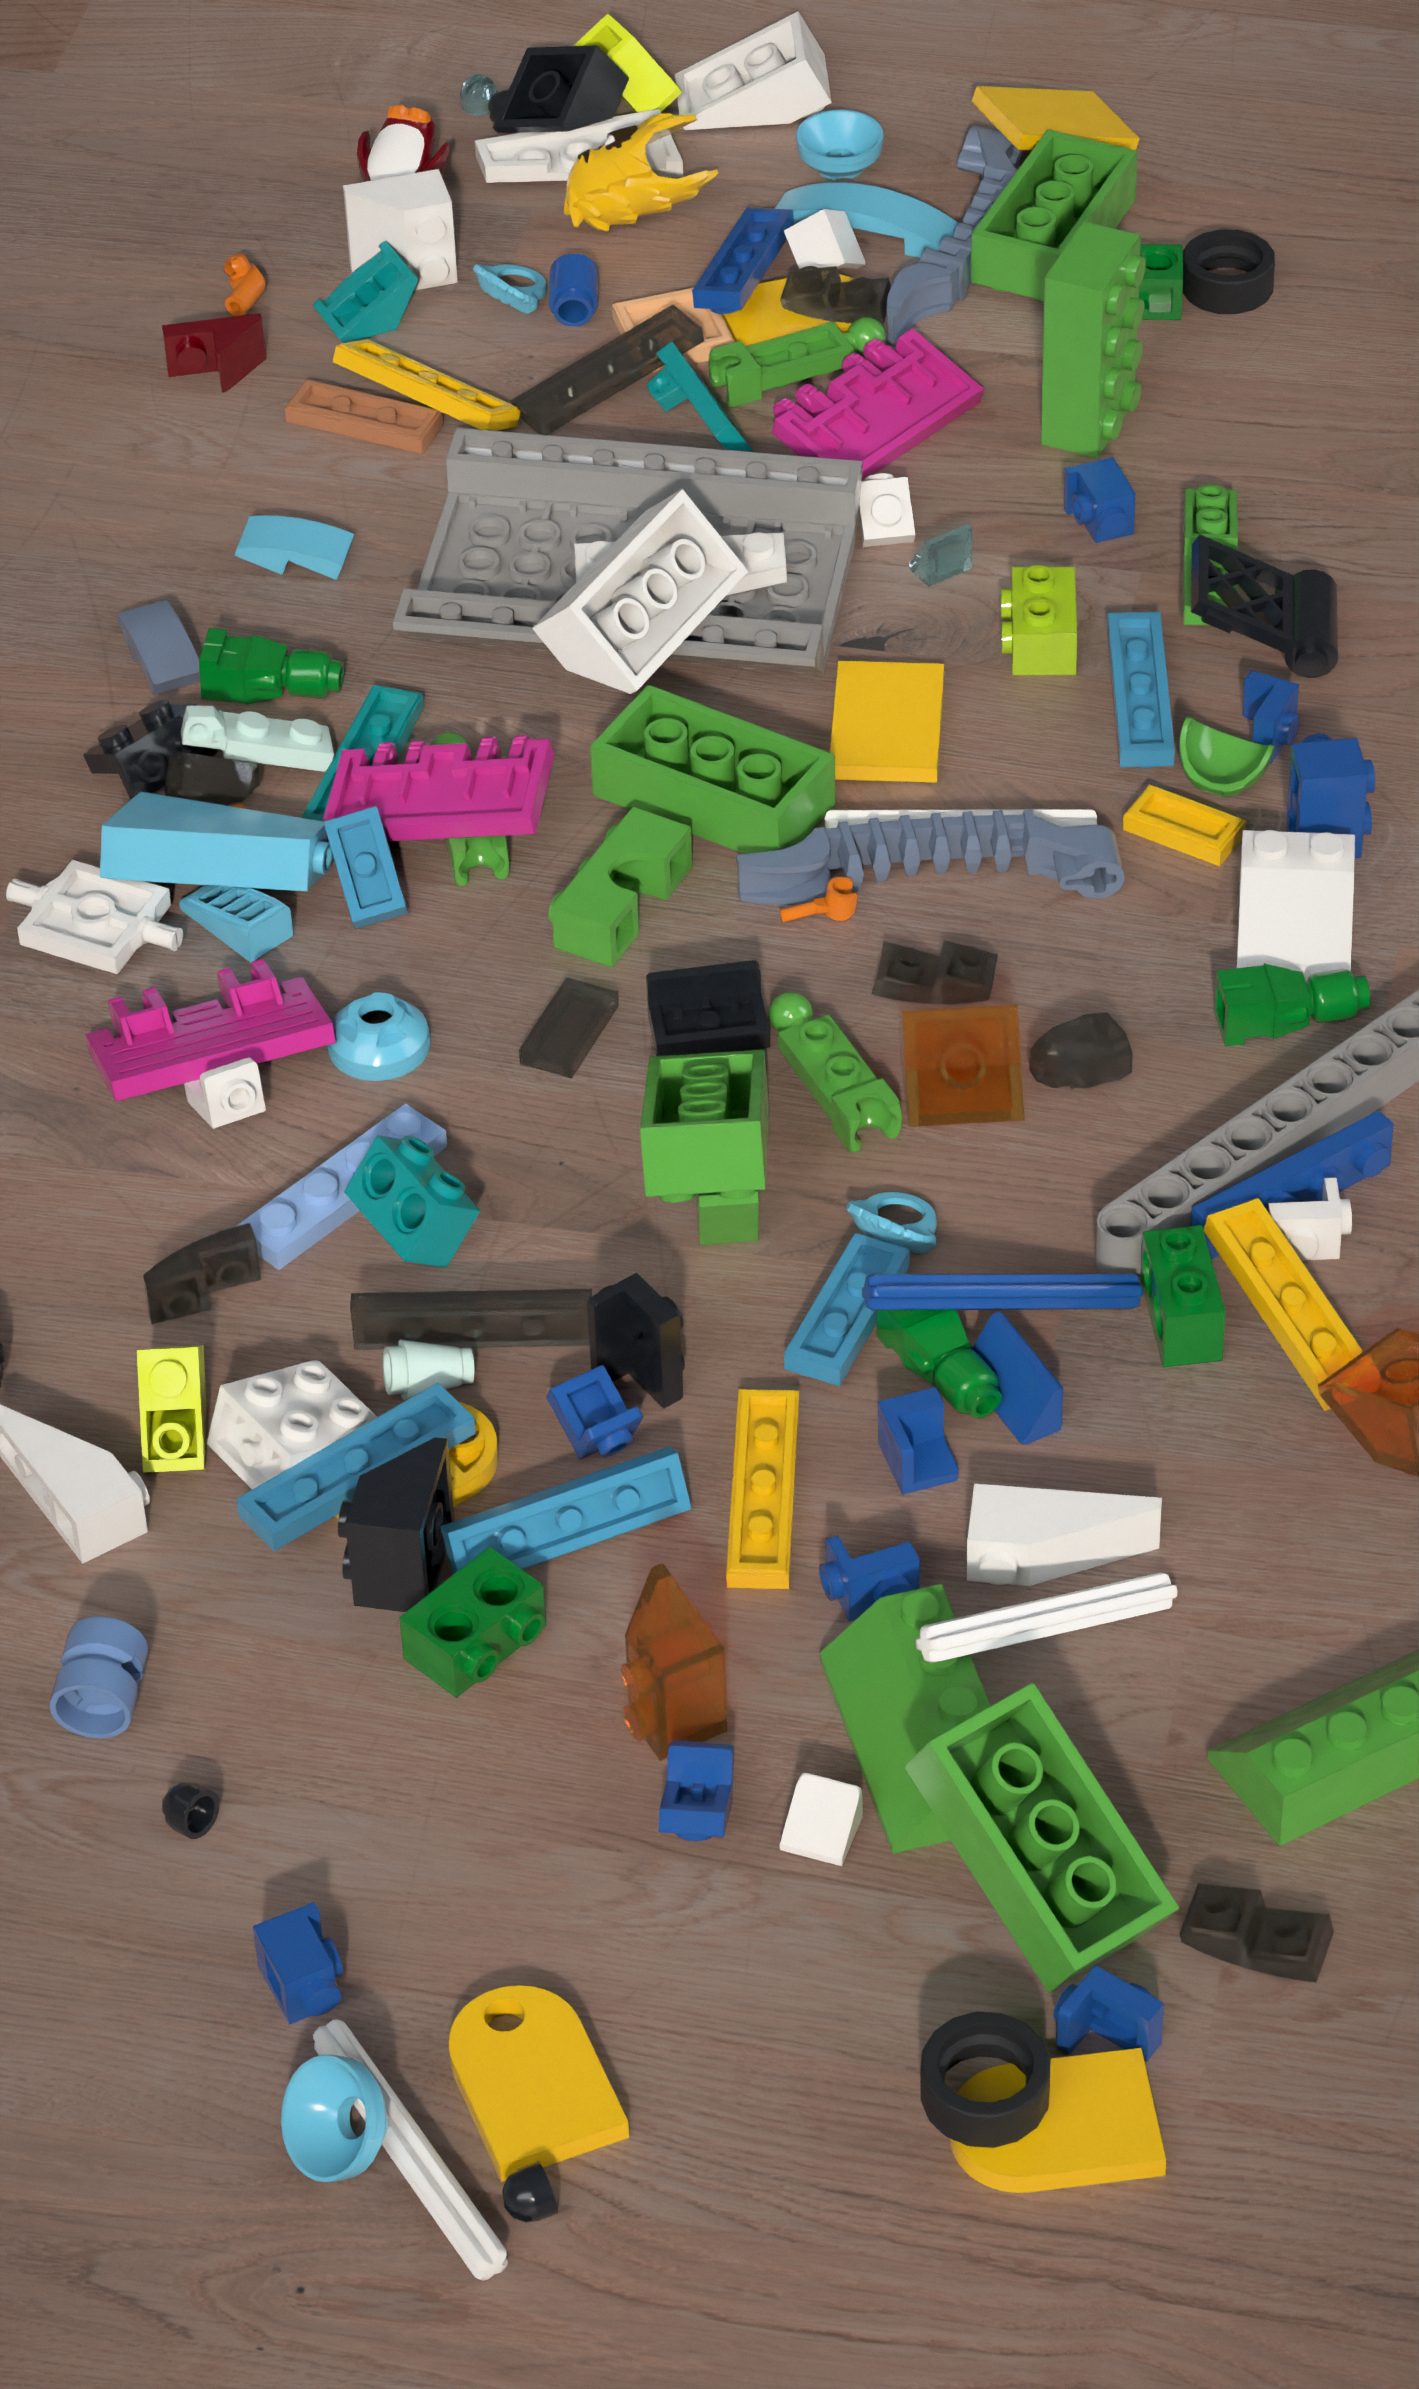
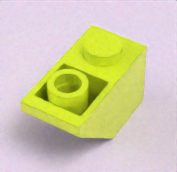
M609 14L605 15L573 45H597L629 77L620 100L634 113L659 109L662 112L682 93L679 87L641 44Z
M204 1345L153 1347L137 1350L143 1473L204 1470L207 1417Z

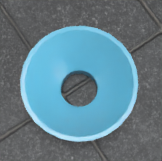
M830 110L820 112L807 118L799 125L796 132L798 154L809 167L818 171L824 178L830 180L840 178L853 179L880 157L883 145V129L874 118L857 111Z
M373 992L370 996L354 1000L336 1013L331 1020L336 1043L327 1045L328 1055L332 1063L341 1072L351 1077L368 1081L398 1078L415 1070L429 1054L431 1046L430 1032L423 1013L416 1006L391 994ZM383 1012L392 1015L387 1021L377 1024L367 1023L361 1019L363 1015Z
M321 2055L303 2063L293 2074L282 2102L281 2127L287 2153L294 2165L305 2176L320 2182H338L355 2178L364 2172L374 2161L387 2133L389 2120L387 2119L381 2088L372 2073L361 2062L349 2057ZM357 2099L363 2102L366 2110V2127L360 2137L354 2134L350 2125L351 2107Z

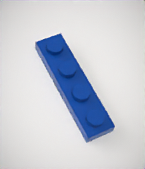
M746 208L692 289L694 308L711 309L712 312L717 314H729L742 310L786 242L787 238L784 230L794 225L793 210Z
M1379 1110L1192 1207L1191 1226L1202 1225L1204 1229L1208 1215L1257 1198L1260 1199L1267 1211L1269 1203L1322 1201L1324 1178L1336 1177L1338 1191L1340 1192L1365 1178L1376 1176L1384 1168L1390 1166L1394 1123ZM1205 1234L1211 1259H1213L1219 1253Z

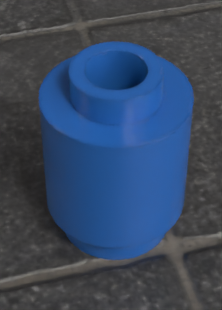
M567 254L556 259L551 265L549 308L555 318L563 325H584L597 310L599 270L595 262L589 257L581 254Z

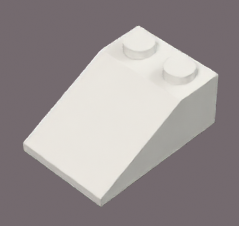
M799 11L675 74L676 85L682 92L677 97L679 115H695L698 119L684 126V130L790 124L802 117L808 118L818 114L826 105L832 103L825 54Z
M1243 830L1239 887L1237 968L1261 966L1264 963L1303 972L1306 982L1308 977L1315 972L1340 969L1351 971L1355 835L1328 832L1303 833L1274 830Z

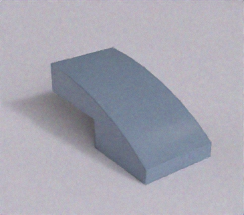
M167 600L117 614L118 624L134 662H140L153 696L200 682L198 655L180 619Z

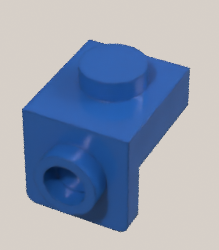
M1250 671L1244 682L1243 716L1254 720L1252 742L1267 746L1270 744L1276 747L1270 762L1272 764L1284 745L1290 746L1296 737L1300 717L1297 714L1299 684L1256 671Z
M604 1365L551 1388L546 1395L550 1406L580 1460L598 1451L602 1458H606L624 1450L634 1442L632 1436L644 1418L638 1406L629 1410L626 1408Z
M838 1535L825 1540L826 1563L819 1565L821 1584L830 1601L838 1599L849 1622L861 1616L880 1597L920 1589V1559L910 1541L851 1559Z
M678 1740L670 1743L668 1748L667 1783L659 1808L660 1833H673L679 1838L688 1841H704L713 1836L724 1837L733 1803L734 1748L732 1745Z
M1095 1965L1078 1986L1070 1984L1057 2001L1053 2014L1054 2019L1057 2020V2048L1070 2055L1091 2030L1125 2050L1142 2048L1144 2061L1147 2062L1162 2044L1164 2003L1157 2000L1143 1986L1127 1983Z

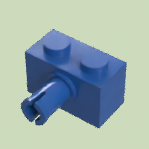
M1317 733L1306 737L1301 743L1291 744L1286 830L1287 832H1328L1355 835V858H1361L1363 835H1369L1372 831L1371 809L1368 801H1366V793H1374L1375 771L1372 760L1363 759L1357 738L1332 740L1326 734Z

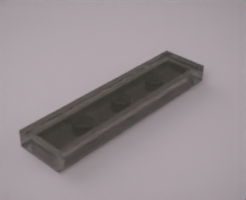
M671 305L512 399V405L521 410L519 418L539 435H548L662 367L664 364L656 353L671 341L682 354L704 342L702 327L675 305Z
M592 1289L351 1293L350 1312L354 1350L384 1349L387 1346H398L399 1340L456 1346L459 1348L590 1346L587 1301L592 1297Z

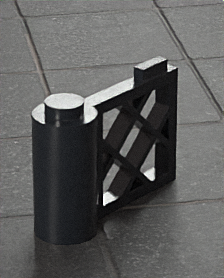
M1201 534L1198 535L1192 544L1191 613L1201 616L1202 622L1229 634L1233 630L1284 652L1286 665L1298 676L1306 678L1320 677L1328 674L1335 668L1338 661L1337 584L1330 575L1315 569L1303 570L1292 575ZM1210 560L1221 564L1228 574L1222 575ZM1256 580L1274 587L1275 594L1268 595ZM1239 585L1251 601L1245 602L1232 586ZM1215 591L1227 606L1208 599V593ZM1261 611L1274 627L1263 623L1255 613Z

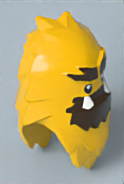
M671 113L650 116L638 126L634 125L607 133V140L604 144L579 154L567 179L564 214L566 216L571 215L573 226L578 227L584 221L596 230L608 232L610 225L634 224L640 216L670 211L672 205L694 198L701 188L717 176L718 169L705 170L678 179L657 176L649 166L645 156V147L697 121L696 116L672 115Z

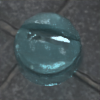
M481 74L468 77L462 84L460 92L462 110L471 115L489 114L488 102L498 92L494 81L488 77L484 78Z

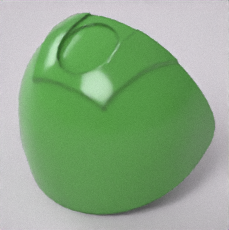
M1186 717L1180 734L1179 754L1184 774L1192 785L1197 789L1224 798L1237 796L1242 791L1255 785L1267 771L1276 747L1270 744L1269 746L1234 737L1205 726L1193 718Z

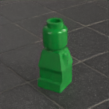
M209 628L199 658L201 699L238 702L248 705L282 697L285 687L292 696L323 699L330 692H341L344 678L343 661L333 660L331 654L326 651L295 649L288 656V646L257 635L246 638L227 636L226 629Z
M1265 963L1261 966L1216 970L1214 1013L1225 1047L1245 1045V1038L1266 1036L1275 1039L1309 1026L1310 1016L1317 1023L1351 1020L1357 1015L1358 1010H1367L1370 1006V991L1366 976H1354L1347 969L1315 972L1308 977L1307 982L1303 972Z
M956 1310L877 1311V1338L887 1349L892 1348L896 1352L905 1368L930 1384H935L937 1390L956 1411L961 1414H971L975 1419H981L989 1416L997 1409L1002 1399V1395L998 1391V1377L983 1358L974 1350H971V1343L968 1341Z

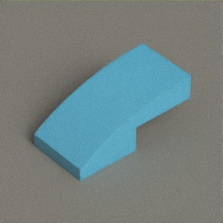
M269 515L249 516L234 556L283 575L287 562L290 561L337 580L354 534L334 526L301 518Z

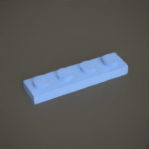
M405 1103L237 1225L239 1243L276 1269H282L360 1211L344 1191L377 1135L403 1139L404 1136L416 1137L428 1144L434 1150V1156L447 1148L446 1130Z

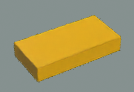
M1149 784L1123 815V830L1220 867L1242 840V832L1246 830V820Z

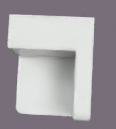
M823 209L784 230L801 275L819 272L832 273L841 267L858 269L866 264L845 211Z

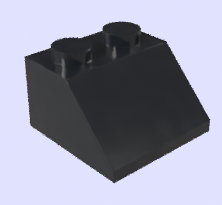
M597 45L527 48L492 128L497 133L568 132L612 119L629 77Z
M435 1437L360 1475L352 1501L344 1500L342 1502L338 1517V1536L340 1538H347L342 1573L344 1579H349L352 1582L354 1606L407 1612L435 1590L446 1554L440 1526L455 1521L448 1439Z

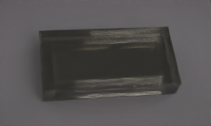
M566 977L520 1047V1064L572 1079L618 1008V991Z

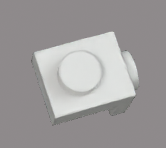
M879 473L870 475L864 481H861L858 516L863 547L914 542L916 534L908 477L894 478L892 474Z
M250 1057L203 1072L199 1080L184 1083L187 1102L213 1129L266 1111L258 1065Z
M1336 1177L1324 1178L1322 1201L1268 1204V1213L1301 1261L1340 1259L1341 1235L1351 1234L1352 1212L1350 1199H1340Z

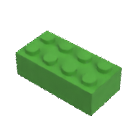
M1047 129L971 234V283L991 287L996 291H1007L1035 298L1040 302H1044L1045 276L1081 223L1085 221L1116 229L1135 202L1138 151Z
M1083 221L1045 276L1042 445L1099 458L1110 440L1115 441L1118 438L1126 414L1134 412L1138 406L1141 396V383L1136 382V369L1141 361L1143 343L1137 341V328L1142 321L1144 313V300L1139 299V286L1143 280L1146 268V259L1140 256L1141 235Z
M647 685L590 745L593 796L629 810L635 807L691 826V834L743 854L776 851L800 843L825 817L826 812L836 805L834 754L651 685Z
M765 1050L649 1057L640 1123L645 1197L659 1196L661 1201L677 1203L691 1200L695 1197V1194L719 1192L723 1198L740 1199L753 1195L755 1190H765L770 1119Z
M1034 1683L1027 1685L931 1740L904 1767L1048 1993H1051L1147 1935L1179 1909V1906Z

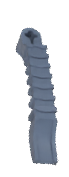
M973 125L968 131L963 150L958 157L957 168L980 174L982 181L978 192L973 198L971 207L965 213L963 223L959 222L956 226L953 237L945 236L940 243L938 251L926 248L922 253L919 263L904 267L894 279L887 298L888 344L896 346L898 337L909 331L918 321L925 317L950 312L957 300L963 301L967 297L968 287L970 285L975 286V283H971V234L1018 171L1022 150H1017L999 130Z
M1033 809L1024 810L1022 815H1004L1002 810L993 811L992 815L973 816L972 811L963 812L962 816L941 817L940 813H933L930 818L910 819L909 815L900 816L899 821L879 822L878 818H870L868 823L848 825L847 821L838 822L836 828H814L812 833L804 840L786 849L736 855L737 893L740 901L758 904H802L811 902L813 899L822 898L825 896L827 884L831 880L829 870L842 868L844 876L853 881L852 892H857L861 888L864 877L862 866L872 865L876 881L879 883L886 882L891 863L903 862L908 877L917 874L920 861L933 860L936 873L943 874L948 869L950 859L964 858L967 872L976 873L982 858L994 857L997 872L1003 873L1008 871L1012 857H1025L1029 875H1042L1058 880L1061 889L1077 890L1082 896L1091 899L1106 898L1115 894L1123 886L1125 874L1117 839L1111 829L1103 825L1060 827L1034 816Z

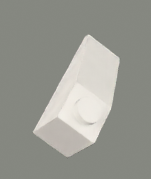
M0 1404V1457L82 1564L148 1532L144 1506L150 1503V1498L143 1480L136 1471L133 1470L127 1473L109 1451Z
M974 1483L967 1538V1581L984 1582L994 1585L1031 1586L1159 1549L1162 1498Z

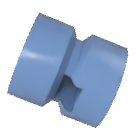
M95 1616L85 1618L72 1625L67 1635L60 1661L63 1666L56 1676L49 1702L51 1715L59 1725L72 1733L87 1738L99 1739L114 1737L127 1730L138 1696L137 1687L142 1679L149 1653L147 1640L141 1632L130 1624L111 1617Z

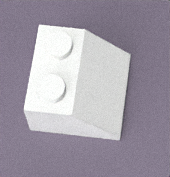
M439 169L343 186L349 261L352 272L381 251L378 246L382 242L387 241L418 278L414 290L458 283L452 201Z

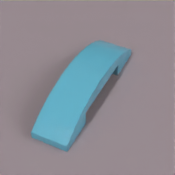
M819 183L798 187L785 192L775 209H792L794 225L823 209L845 211L852 228L904 238V255L921 258L926 248L938 251L942 239L945 236L952 238L955 228L959 224L940 210L910 196L876 186L856 183Z

